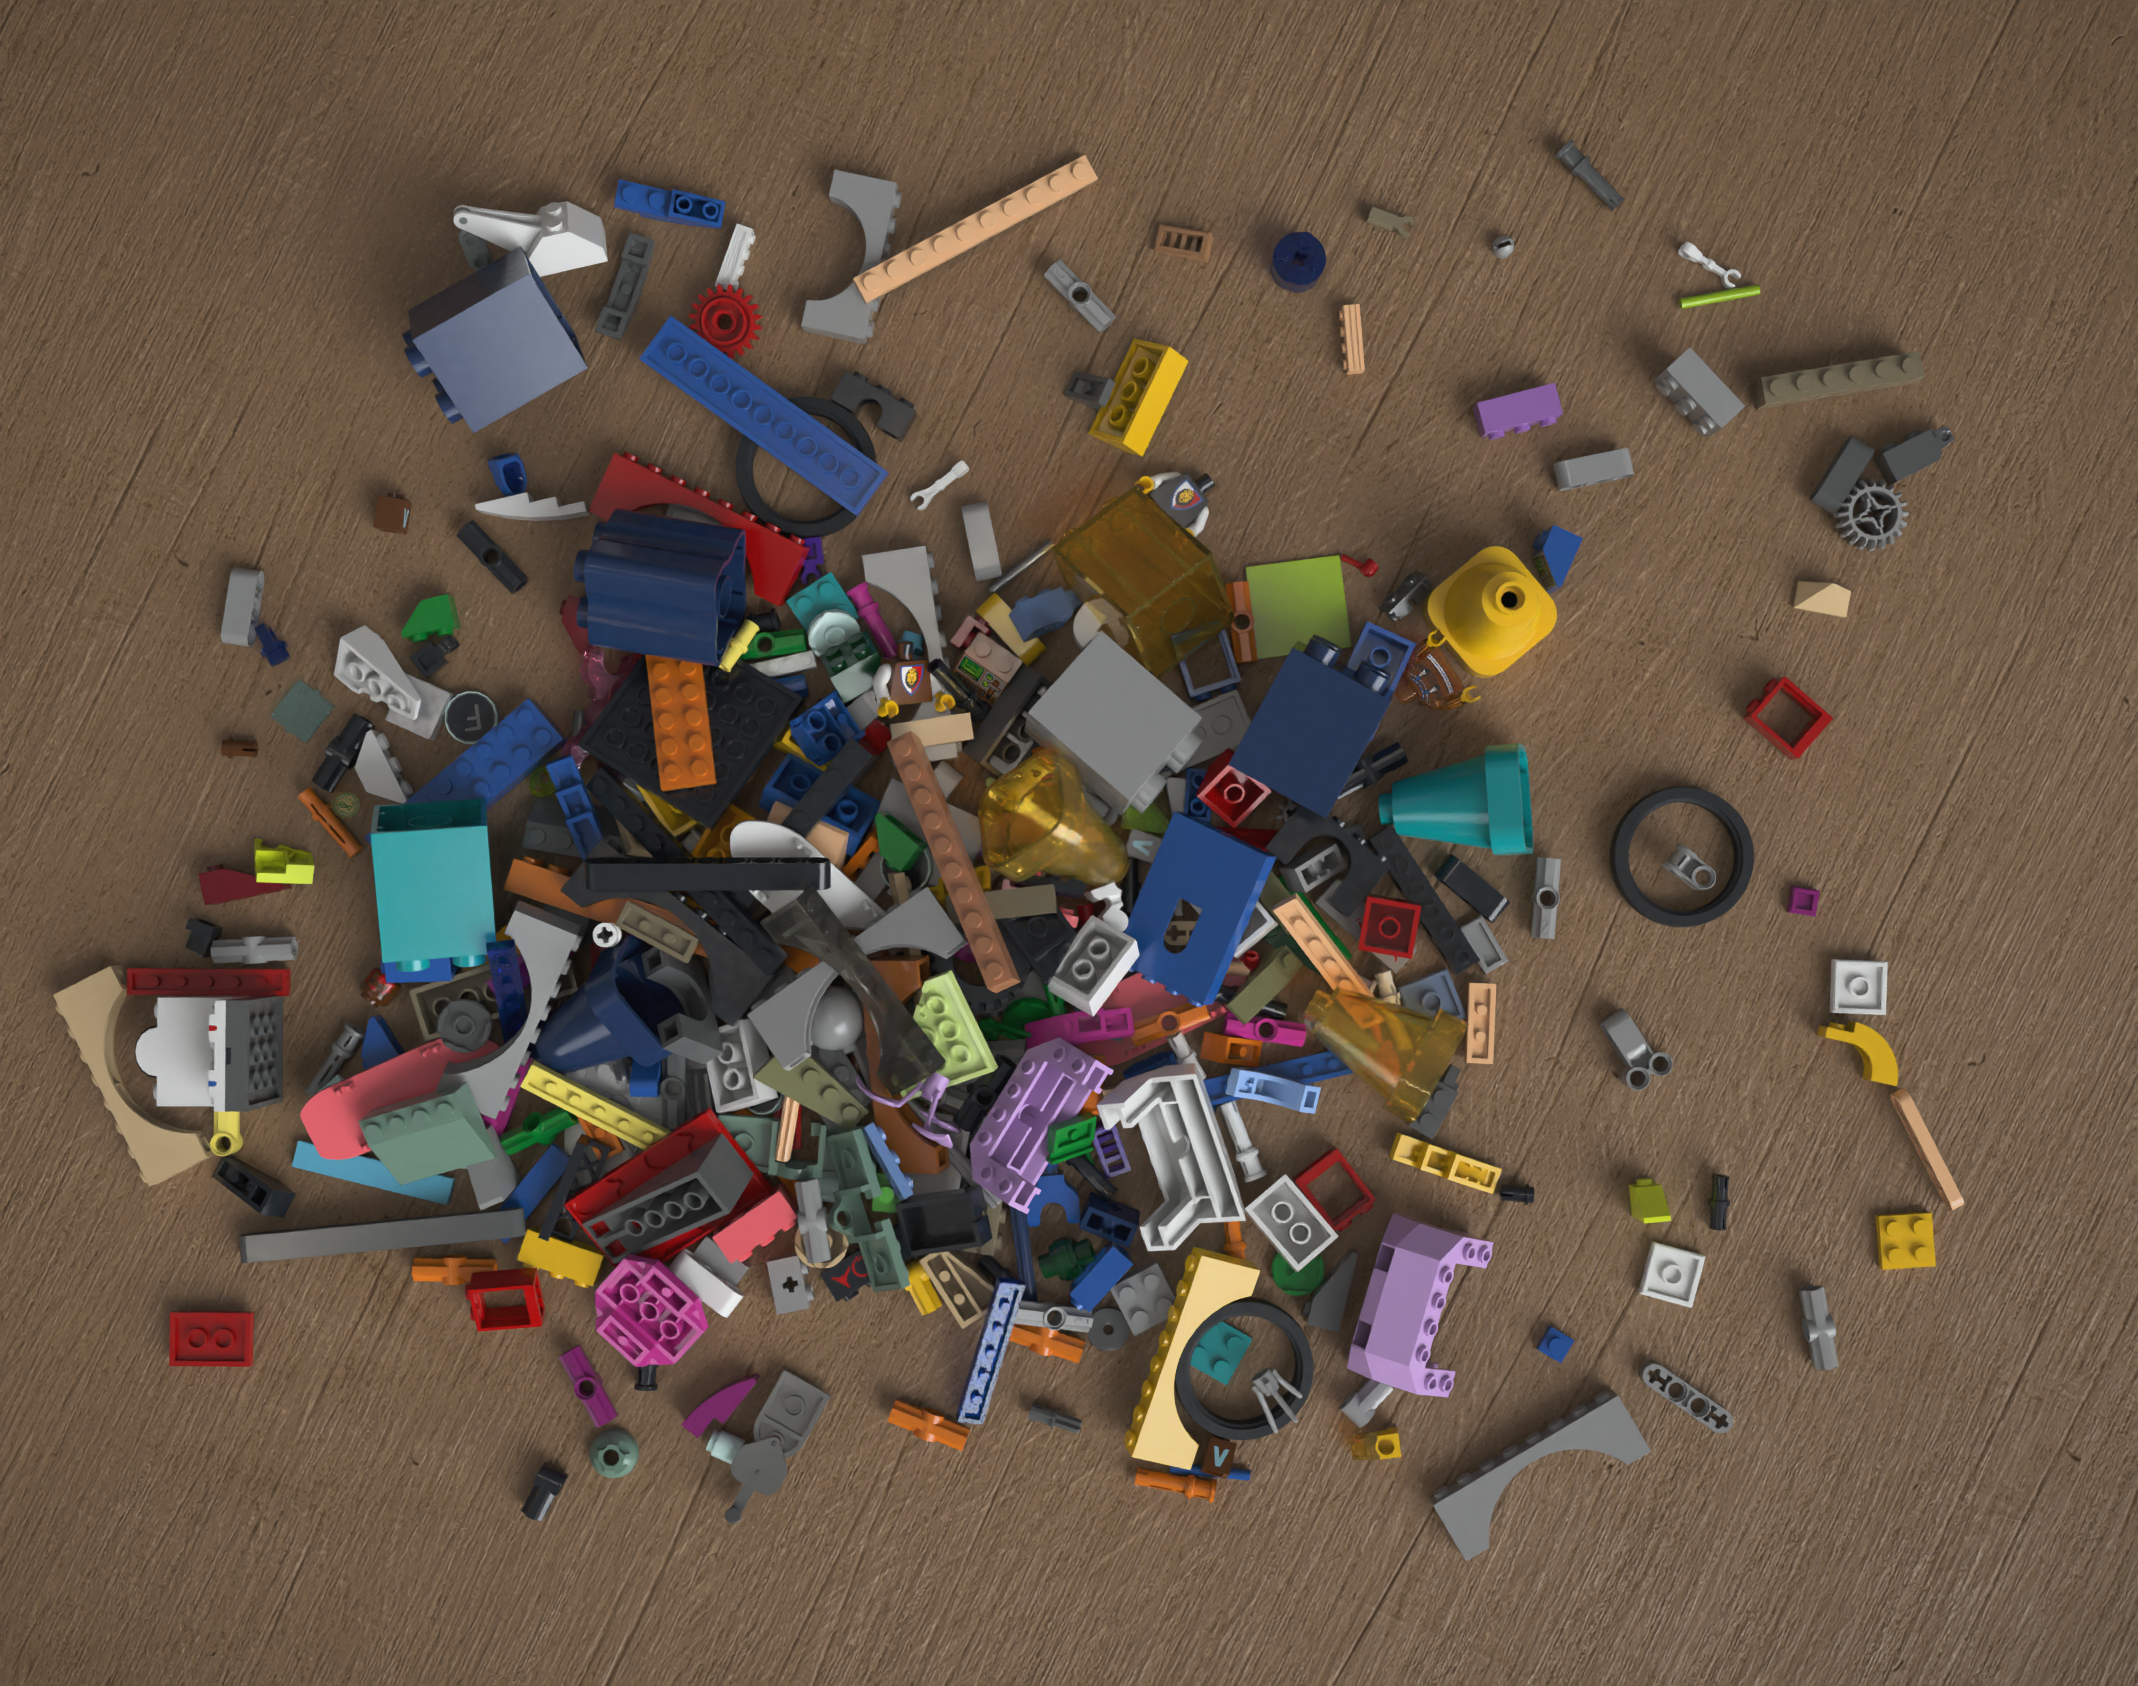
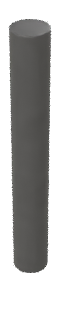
M1048 539L987 587L988 591L991 594L994 592L997 594L1056 546Z

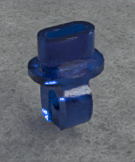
M262 623L254 628L264 646L260 654L262 658L268 659L271 667L290 658L286 649L288 646L287 642L278 640L270 627Z

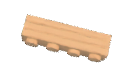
M1360 304L1343 305L1339 311V321H1342L1340 336L1344 339V343L1341 344L1342 354L1345 353L1343 370H1346V375L1362 374L1365 371Z

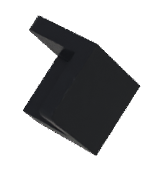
M189 918L185 928L191 930V934L186 948L197 952L199 957H211L212 943L214 940H219L223 927L200 918Z

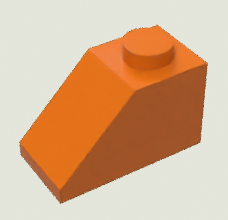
M1204 1032L1200 1058L1224 1064L1258 1067L1263 1041L1228 1036L1221 1033Z

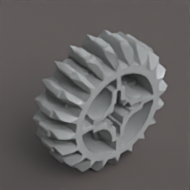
M1871 478L1866 483L1860 480L1856 483V486H1853L1839 508L1841 512H1837L1833 516L1841 520L1840 523L1835 525L1837 529L1841 527L1844 529L1840 537H1850L1848 545H1853L1857 542V549L1859 550L1864 549L1865 546L1868 551H1873L1876 547L1881 550L1886 547V544L1891 545L1895 543L1894 537L1898 538L1903 534L1899 528L1907 526V523L1901 519L1909 514L1906 511H1902V507L1906 506L1907 502H1899L1898 498L1902 496L1901 492L1892 493L1894 485L1891 484L1885 488V480H1880L1876 484L1875 480ZM1871 495L1881 499L1885 505H1879ZM1859 498V512L1856 516H1853V507ZM1868 512H1880L1874 517L1861 518L1862 516L1867 515ZM1889 513V522L1883 532V518ZM1856 525H1863L1868 533L1871 532V535L1862 532Z

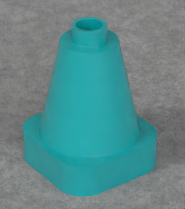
M1521 743L1486 745L1485 754L1394 781L1392 793L1379 794L1381 824L1394 825L1396 833L1401 836L1492 849L1493 854L1498 856L1532 854L1533 824L1529 767L1525 746Z

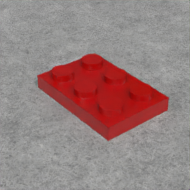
M254 1311L170 1312L169 1366H252Z

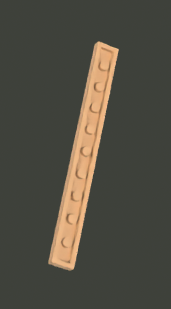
M1083 155L854 277L853 282L865 304L1092 184L1098 178L1086 155Z

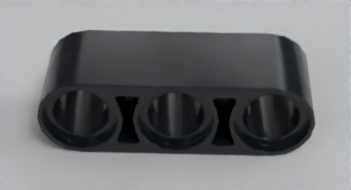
M1452 854L1446 858L1433 874L1442 884L1492 924L1510 904L1503 895Z

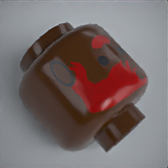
M374 968L361 982L360 989L362 993L360 995L376 1008L379 1005L385 1007L397 996L401 986L399 983H386L385 974H382L381 969Z

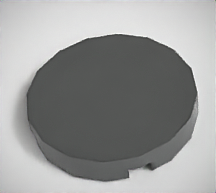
M471 999L453 1001L444 1007L437 1023L438 1034H440L444 1045L455 1052L461 1053L480 1049L491 1037L493 1029L490 1012L483 1004Z

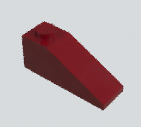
M223 864L207 867V872L198 874L204 905H217L292 889L291 883L256 882L255 874L233 868H224Z

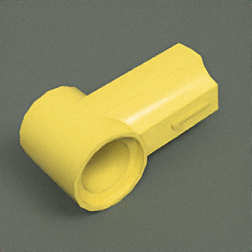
M214 1112V1136L210 1142L212 1152L217 1156H227L236 1153L243 1145V1138L240 1134V1112ZM224 1136L229 1138L231 1142L229 1149L223 1146Z

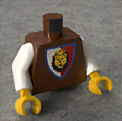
M897 642V656L884 657L872 680L875 701L881 703L877 708V714L881 717L888 715L892 718L899 712L898 705L931 702L935 697L937 700L934 703V707L938 712H943L946 707L950 710L955 705L954 698L948 694L943 695L944 690L941 684L927 671L928 660L913 655V642Z

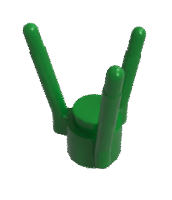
M983 1017L978 1025L986 1042L997 1041L1000 1035L1009 1038L1004 1030L1027 1038L1032 1036L1029 1032L997 1022L992 1018Z

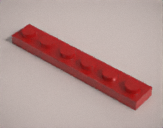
M127 968V995L290 996L291 969Z

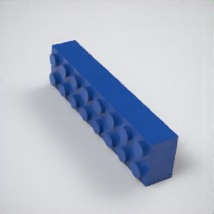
M528 698L405 803L486 798V808L488 810L567 744L569 740L535 700ZM370 831L364 838L371 845Z

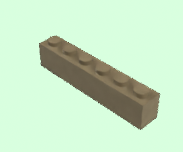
M1920 351L1761 377L1752 386L1756 409L1759 410L1909 385L1924 378Z

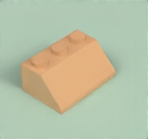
M775 801L767 821L781 825L793 808ZM821 821L806 840L826 858H829L840 871L842 870L849 833Z

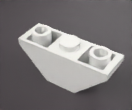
M370 730L366 732L355 770L366 792L404 804L414 795L413 789L407 780H403L400 771H402L401 765L396 757L391 756L388 750L390 744L383 733L380 734L379 731Z

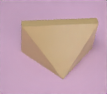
M1798 581L1793 608L1846 618L1851 591L1834 583Z

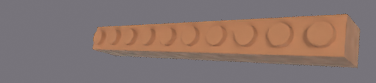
M910 731L887 742L987 989L998 993L1020 983V978L920 738Z

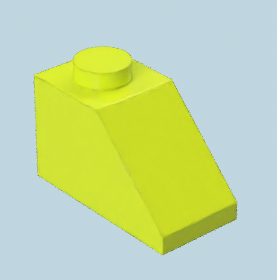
M1641 1178L1636 1180V1184H1628L1632 1217L1644 1224L1671 1221L1669 1208L1660 1184L1653 1182L1652 1178Z

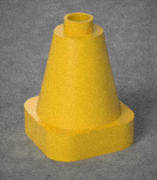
M1492 546L1478 552L1432 590L1424 602L1423 615L1426 624L1432 631L1435 628H1439L1435 633L1439 640L1446 636V640L1442 644L1467 673L1479 678H1488L1507 669L1547 636L1556 623L1557 610L1552 598L1512 551L1504 547ZM1505 592H1512L1516 595L1517 603L1514 607L1507 608L1502 604L1501 598Z

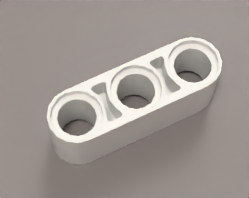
M683 1249L668 1267L704 1303L724 1317H728L744 1297L740 1289L717 1274L687 1249Z

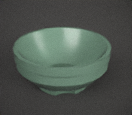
M611 1428L601 1432L594 1439L590 1448V1461L593 1468L607 1478H619L628 1474L635 1467L639 1458V1447L635 1438L629 1432L619 1428ZM609 1449L617 1451L619 1461L615 1464L607 1463L604 1459L605 1451Z

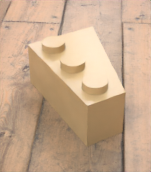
M947 1251L920 1256L919 1262L962 1329L1008 1300V1294L1000 1287H996L989 1278L957 1252Z

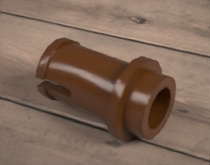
M229 737L227 740L222 741L221 752L223 756L228 758L233 756L257 757L258 749L254 748L258 747L257 740H234L232 737Z

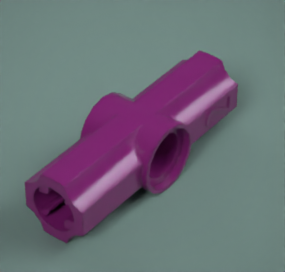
M581 1345L575 1346L561 1354L559 1359L574 1385V1393L584 1403L595 1426H602L617 1417L618 1413L603 1387L602 1377L594 1371ZM583 1381H591L594 1385V1391H586L583 1388Z

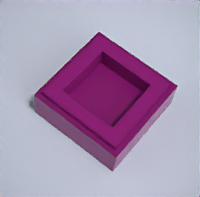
M1791 886L1787 912L1816 917L1820 890Z

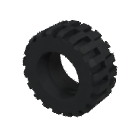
M995 919L1020 978V983L994 993L988 990L986 985H972L960 978L954 967V954L944 959L937 954L928 952L931 977L952 970L971 1011H976L977 1013H985V1011L989 1010L994 1011L1011 1002L1023 988L1031 968V964L999 919ZM961 923L955 924L961 932V934L966 939L967 937L965 935Z

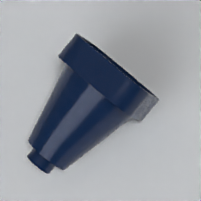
M628 935L620 940L617 945L608 947L600 953L588 980L539 1027L541 1029L536 1043L531 1046V1055L534 1061L565 1075L630 1056L640 1065L650 1067L673 1054L662 1049L657 1025L677 1013L685 1015V1012L677 996L668 987L646 978L641 954L651 948L642 939L634 935Z

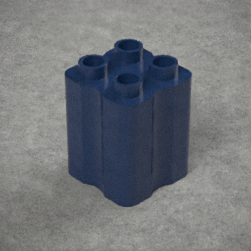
M618 508L614 510L608 522L598 521L594 528L590 550L580 549L574 564V579L576 582L585 583L587 596H582L578 605L577 625L579 628L588 629L589 644L719 667L727 652L731 638L737 633L742 624L746 611L745 530Z

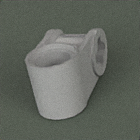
M1678 843L1676 845L1677 850L1668 861L1662 863V866L1694 890L1711 888L1716 882L1715 871L1699 859L1693 851ZM1699 870L1703 871L1707 876V881L1704 885L1696 882L1695 876Z

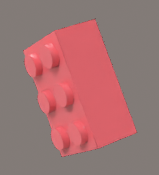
M781 1182L772 1189L769 1195L717 1227L712 1238L730 1263L737 1259L739 1262H742L753 1254L752 1250L757 1245L766 1246L775 1239L774 1235L780 1229H783L785 1232L797 1223L798 1203L794 1200L783 1182Z

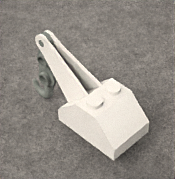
M567 201L561 203L553 202L547 206L540 207L536 215L466 205L457 206L453 212L454 224L461 229L459 232L460 244L469 266L475 271L493 262L486 240L509 251H513L521 246L540 277L608 261L606 235L601 217Z

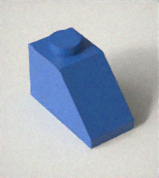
M382 1015L373 1016L368 1021L361 1057L364 1060L362 1065L365 1070L405 1052Z

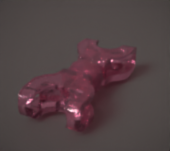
M589 645L585 649L579 672L588 688L587 698L592 699L584 709V720L587 725L581 724L579 733L567 740L561 755L562 758L573 754L579 770L584 758L589 755L578 748V743L640 660L639 656L633 654L624 656L618 670L610 674L604 668L603 650L593 645ZM597 760L598 770L600 767L606 766L605 764ZM609 768L616 776L618 775L616 771Z

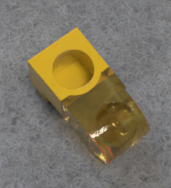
M1398 1427L1387 1428V1430L1357 1433L1349 1437L1353 1460H1379L1401 1457Z

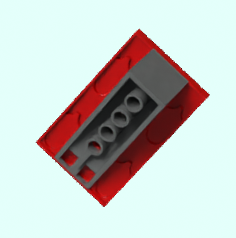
M709 1107L676 1127L669 1134L647 1146L640 1153L605 1173L603 1177L575 1193L574 1196L567 1199L564 1206L614 1268H616L628 1254L659 1259L663 1263L769 1195L773 1188Z

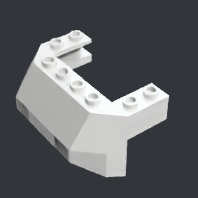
M1195 1063L1168 1065L1123 1080L1097 1104L1099 1116L1102 1119L1105 1130L1111 1129L1119 1120H1121L1123 1128H1133L1137 1123L1139 1124L1142 1139L1146 1144L1150 1162L1158 1179L1159 1188L1162 1190L1165 1201L1140 1226L1141 1236L1148 1251L1176 1250L1200 1223L1246 1221L1235 1173L1203 1078Z

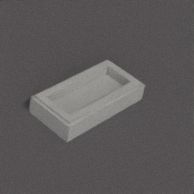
M1482 915L1459 927L1480 959L1477 963L1483 974H1487L1508 962Z

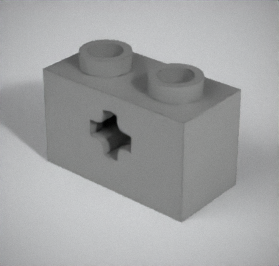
M1318 843L1289 861L1287 865L1281 866L1279 870L1290 892L1306 893L1347 866L1336 843Z
M796 1252L769 1258L767 1260V1267L777 1315L808 1309L811 1305V1300H814L812 1284H807L806 1274H809V1266L801 1261ZM789 1276L792 1277L793 1281H798L794 1288H792L791 1284H786Z

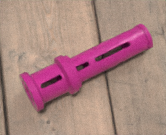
M867 582L849 590L846 595L852 598L858 609L857 615L866 621L884 656H897V644L878 611L880 609L879 604L874 602L867 589Z

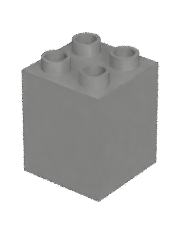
M1103 631L1096 635L1029 710L1024 730L1025 733L1120 815L1130 805L1142 814L1167 783V780L1159 774L1164 766L1167 765L1177 774L1196 753L1197 748L1203 742V739L1194 733L1202 717Z

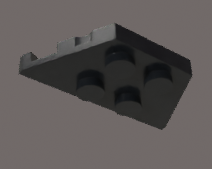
M1056 905L1057 913L999 919L1043 983L1047 986L1077 936L1063 913Z

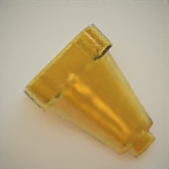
M1044 749L1035 753L994 781L984 792L978 808L983 859L988 867L1011 881H1024L1040 871L1069 880L1075 878L1094 887H1103L1113 882H1119L1126 875L1129 868V860L1125 843L1084 797L1079 768L1053 750Z
M1336 986L1332 995L1318 988L1302 1016L1315 1023L1310 1034L1384 1099L1381 1108L1409 1124L1420 1115L1469 1025L1440 1007L1431 1015Z

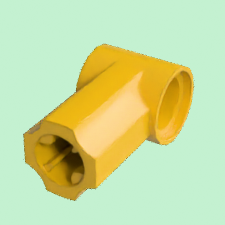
M920 1258L905 1265L908 1269L910 1286L905 1287V1289L911 1293L923 1316L935 1311L943 1303L930 1277L919 1262Z

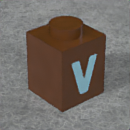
M388 492L387 497L378 495L373 527L380 531L407 535L412 503L405 500L404 495Z
M1217 1435L1215 1437L1210 1436L1206 1443L1200 1472L1226 1479L1230 1475L1237 1443L1230 1442L1231 1439Z

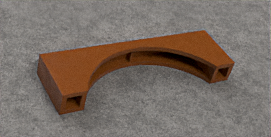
M888 955L880 958L866 957L858 961L857 972L861 983L860 1001L864 1011L863 1028L866 1032V1055L869 1059L870 1069L869 1082L872 1091L885 1098L901 1100L903 1098L893 1079L896 1070L894 1063L895 1032L905 1006L915 993L923 987L924 982L931 977L929 955ZM872 1099L871 1106L874 1110L875 1126L879 1125L884 1131L887 1138L884 1142L889 1151L893 1149L900 1160L898 1167L902 1173L939 1174L950 1167L948 1147L925 1137L912 1126V1123H915L923 1128L924 1123L914 1113L908 1102L904 1103L901 1107H891Z

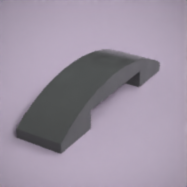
M629 233L621 255L622 263L606 307L603 306L595 328L596 333L618 340L623 338L632 320L647 279L656 243L654 240Z

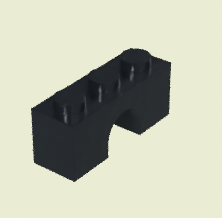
M846 371L832 394L831 401L843 407L855 417L864 405L869 403L877 404L882 408V416L877 423L878 429L902 443L917 417L916 410L913 409L915 405L902 397L900 400L891 397V391L879 384L876 387L868 384V378L856 371L853 374Z

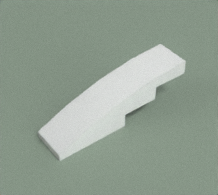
M527 492L475 504L476 510L482 514L515 520H567L591 515V512L588 511L590 506L585 501L562 506L561 500L557 497L534 501L533 496Z

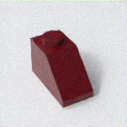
M568 594L567 600L564 599L560 607L561 621L578 652L590 657L593 645H590L588 641V629L579 628L577 625V609L581 598Z

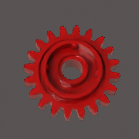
M718 284L717 293L712 288H707L708 297L699 294L698 297L702 304L692 303L697 313L689 314V317L695 319L696 323L691 324L689 328L697 330V335L725 354L727 352L731 359L735 358V351L739 355L744 356V346L753 350L754 347L750 340H760L759 336L754 332L755 330H763L762 326L756 324V321L762 319L763 315L754 313L760 307L759 304L750 305L753 296L747 295L743 298L744 289L739 288L734 293V286L730 284L726 292L724 287ZM728 314L732 319V325L729 329L724 330L720 325V319Z

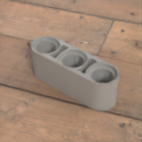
M1629 448L1574 458L1553 464L1558 491L1609 482L1634 475Z
M987 501L961 506L976 581L1001 577L1002 571Z
M240 567L232 569L221 629V640L223 643L252 647L254 644L265 580L263 571Z

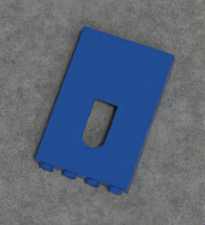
M1174 811L1129 917L1128 926L1123 932L1136 939L1140 954L1128 971L1134 972L1136 970L1143 974L1142 978L1154 984L1159 982L1165 985L1164 989L1174 995L1182 994L1188 997L1187 1001L1194 1006L1202 1007L1203 1005L1213 1004L1276 860V856L1192 815ZM1181 898L1201 908L1202 911L1186 948L1182 952L1175 954L1166 949L1164 935Z

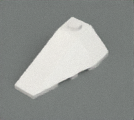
M366 625L340 638L334 676L352 691L358 694L362 692L369 694L372 701H383L387 703L391 710L415 720L418 717L421 698L384 640Z

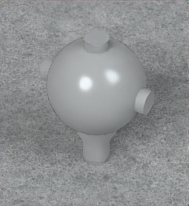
M828 986L818 1003L813 1017L811 1046L815 1045L821 1049L831 1051L842 1050L844 1055L858 1048L855 1041L863 1031L864 1021L863 1005L860 1001L861 993L855 995L844 987Z

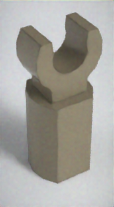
M1372 205L1366 223L1390 232L1394 230L1401 238L1405 239L1409 238L1410 232L1405 231L1402 225L1409 224L1413 226L1415 219L1410 216L1400 218L1396 213Z

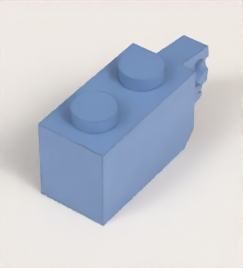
M1062 587L1054 590L1047 588L1039 592L1036 597L1029 598V596H1025L1016 601L1015 607L1009 616L1023 642L1062 628L1067 620L1072 617L1073 611L1083 605L1084 600L1077 589L1063 591Z

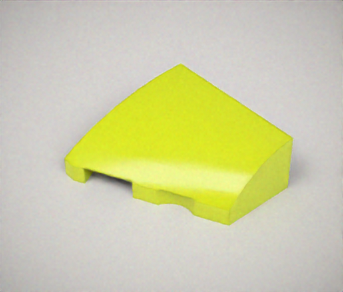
M254 839L256 882L312 884L315 866L312 852L292 849L281 844L273 849L262 846V839Z

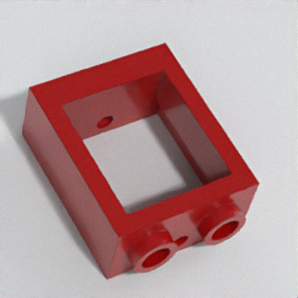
M1787 677L1772 678L1763 687L1765 693L1760 699H1753L1745 708L1747 713L1743 719L1790 760L1799 759L1832 721L1833 717ZM1779 690L1813 718L1790 745L1757 717Z
M1335 1146L1292 1177L1314 1208L1334 1231L1339 1230L1341 1232L1352 1224L1351 1219L1357 1214L1362 1216L1374 1207L1372 1203L1376 1201ZM1339 1162L1363 1196L1335 1218L1331 1219L1306 1185Z
M537 1267L472 1273L470 1284L465 1286L466 1300L471 1301L470 1318L471 1321H475L478 1332L542 1327L546 1308ZM523 1289L526 1305L487 1308L484 1292Z

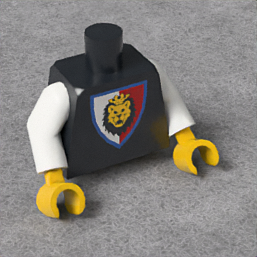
M1179 472L1159 473L1151 477H1141L1134 483L1135 486L1141 484L1144 487V490L1139 493L1140 496H1144L1149 492L1148 498L1177 534L1174 539L1183 538L1186 541L1183 548L1186 549L1204 529L1209 515L1207 508L1209 500L1204 494L1215 486L1214 482L1207 473L1203 474L1196 481H1193L1188 473L1181 474Z

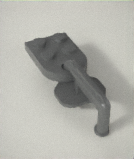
M786 1369L781 1374L755 1421V1442L741 1446L732 1461L731 1473L733 1477L744 1484L731 1508L725 1513V1519L728 1523L735 1524L739 1522L741 1513L754 1490L764 1495H771L778 1491L788 1473L785 1458L794 1455L802 1448L831 1397L827 1392Z

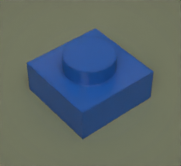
M1549 1325L1536 1348L1552 1359L1562 1363L1575 1340Z

